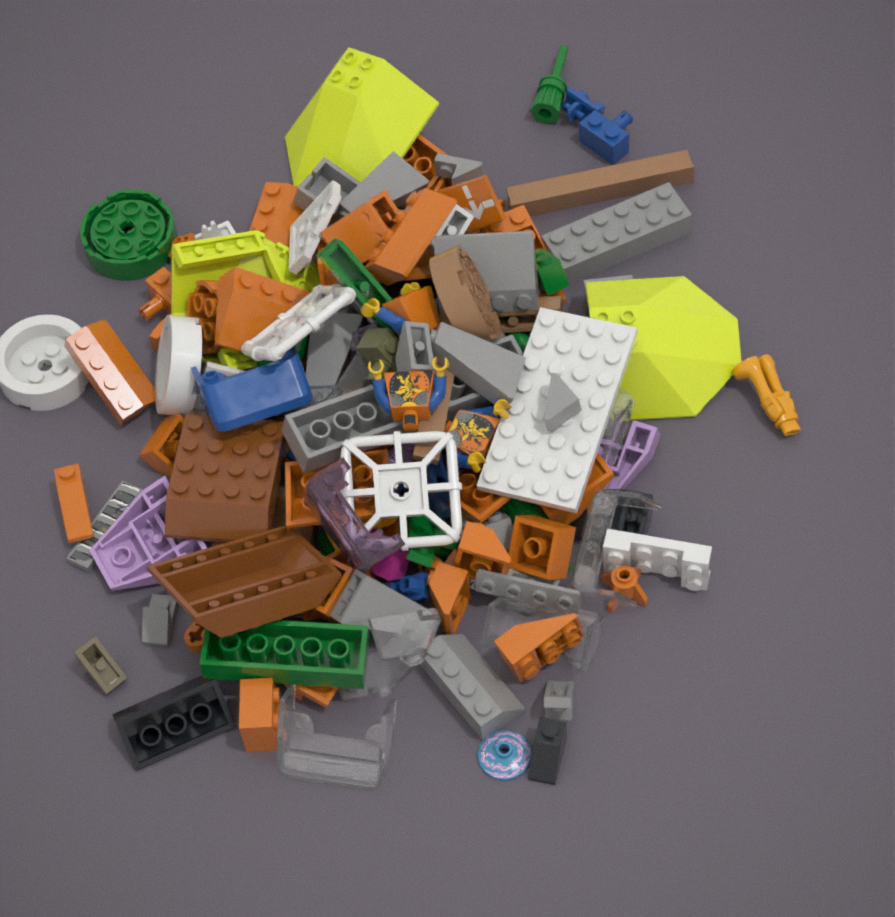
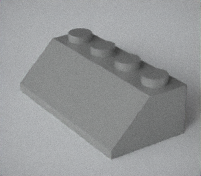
M463 634L439 635L417 650L420 666L482 741L488 735L498 731L526 712L525 707Z

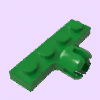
M426 516L406 517L408 537L446 535L439 527L433 525L432 521ZM453 542L443 546L408 548L409 551H406V559L430 568L435 560L434 555L448 558L450 550L456 548L457 543Z

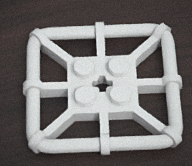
M333 284L331 286L318 285L314 287L310 294L286 313H280L277 316V320L251 340L245 341L241 347L242 353L256 361L272 360L276 362L280 360L289 349L309 333H315L320 329V325L341 308L352 303L356 298L355 290L350 287H343L341 284Z
M394 431V434L360 436L349 440L345 439L342 443L343 447L340 455L343 489L340 491V498L343 499L345 535L349 543L348 547L352 550L357 549L360 551L401 548L402 551H409L408 548L443 546L453 542L457 543L461 539L460 491L462 490V483L459 482L457 448L453 440L454 436L450 432L430 431L401 434L400 431ZM438 441L421 462H402L401 444ZM395 444L396 463L377 465L357 447ZM446 447L448 483L427 484L426 468ZM351 454L373 471L374 488L353 489ZM398 484H403L404 488H409V492H406L404 497H399L397 493L393 492L394 489L398 488ZM449 492L452 528L429 509L428 493ZM375 496L376 513L356 534L354 498ZM426 516L446 535L408 537L406 517ZM400 518L401 538L363 540L381 519Z

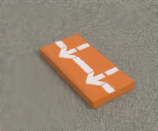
M487 175L435 191L454 198L458 201V206L474 216L465 233L503 222L506 219Z

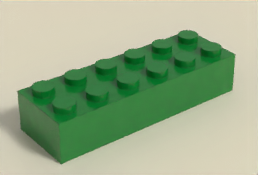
M280 620L222 638L205 628L200 657L203 679L233 681L273 678L274 683L365 689L370 644L369 628L362 625Z

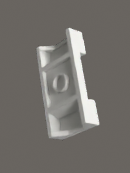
M607 529L603 544V569L605 573L623 565L637 567L641 569L642 573L654 572L663 574L666 577H681V587H686L689 590L707 591L711 574L709 564L712 546Z

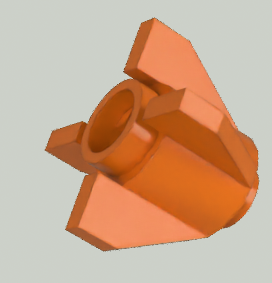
M623 565L605 572L601 576V582L611 587L612 591L608 603L609 612L613 613L619 605V601L627 602L633 598L638 604L644 607L647 606L648 597L638 584L641 569Z

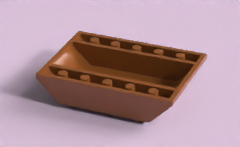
M193 409L185 414L166 496V538L230 542L271 530L288 442L281 431L285 415H274L229 431H217L205 410Z
M286 525L147 566V571L196 623L221 638L317 608L341 578V572L300 533L294 528L287 529Z

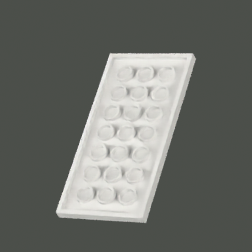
M540 307L523 357H526L514 399L510 403L512 407L506 409L509 417L506 420L500 418L486 457V463H484L476 485L478 490L577 513L638 335L636 327ZM557 373L579 398L582 411L551 432L546 429L544 414L551 374Z

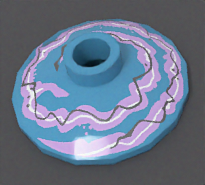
M501 730L493 732L482 741L477 755L479 765L485 774L493 779L506 781L516 779L525 773L530 766L532 752L530 744L525 737L515 731ZM501 749H509V752L506 754H502L499 751Z

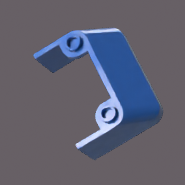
M294 346L276 362L226 378L222 373L215 370L208 371L201 376L196 366L191 367L201 404L217 431H229L307 405L313 400L311 388Z

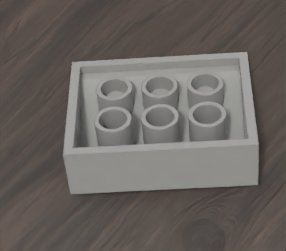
M533 231L434 236L435 255L457 245H461L463 249L461 252H468L490 293L492 312L538 310L540 294ZM437 294L438 305H439V311H440L441 302H440V299H439L438 294Z

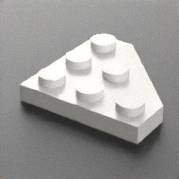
M334 180L329 183L290 226L289 271L296 275L302 268H307L322 237L320 232L327 228L336 207L341 201L340 184Z

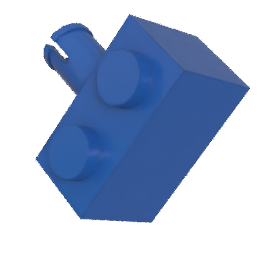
M594 110L579 123V141L614 165L629 153V134L623 129L633 122V117L624 110L615 119L610 121Z

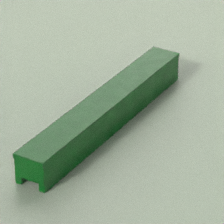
M334 238L317 254V257L343 287H350L355 290V301L361 308L364 303H368L369 299L372 298L379 301L380 308L383 307L382 304L393 300L342 240ZM377 314L371 317L379 328H389L399 339L397 333L387 323L377 318Z

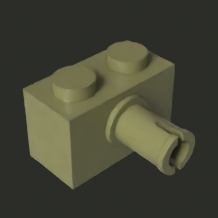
M389 328L367 329L356 349L368 362H371V369L373 371L381 369L379 359L383 362L382 377H384V373L397 372L395 357L399 339ZM371 372L364 379V383H367V386L372 385V379H374V375Z

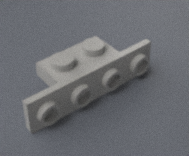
M510 568L507 575L478 569L476 572L475 591L576 614L579 612L581 592L560 587V579L546 580Z

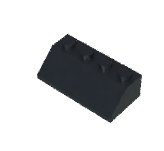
M202 675L112 714L135 770L236 727L217 680L203 679Z

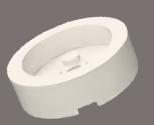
M37 315L21 320L5 331L0 337V387L5 396L17 406L20 404L30 407L34 411L57 409L77 399L86 390L85 386L89 381L64 345L67 337L82 328L74 321L62 316ZM44 363L52 366L47 371L40 370Z
M167 315L165 317L159 340L155 376V404L158 414H180L185 416V414L194 409L197 393L194 392L196 384L191 367L196 366L200 373L202 328L201 325H196L199 324V318Z

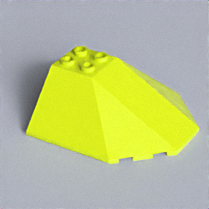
M348 47L285 136L293 185L299 187L309 174L311 175L312 170L324 157L359 182H362L393 151L403 159L439 106V102L386 60Z
M259 230L172 245L171 315L186 316L189 293L195 291L197 281L219 280L220 276L234 267L310 292L313 291L314 287L321 285L318 266L315 262L311 261L308 267L302 268L297 275L289 271V247L280 242L275 244L265 238V234ZM226 348L221 349L218 353L202 354L201 362L205 364L206 362H211L239 370L256 368V360Z
M685 276L586 282L587 307H589L590 318L636 327L638 330V335L608 422L696 417L702 411V408L725 386V383L734 375L732 373L734 367L742 362L738 319Z

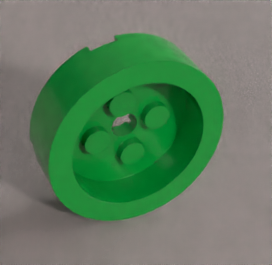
M138 189L121 190L108 194L107 199L99 204L94 203L87 210L80 226L81 241L90 265L101 275L120 281L143 279L165 267L171 260L168 255L172 242L178 237L170 207L161 201V197ZM128 226L133 227L132 230L127 231V234L122 231Z

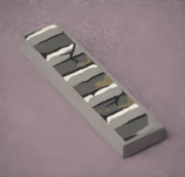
M121 481L92 522L94 538L78 541L67 557L68 563L90 572L96 562L89 550L143 490Z

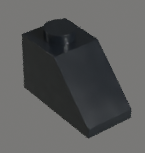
M543 717L539 718L533 741L528 780L551 785L556 784L567 740V722Z

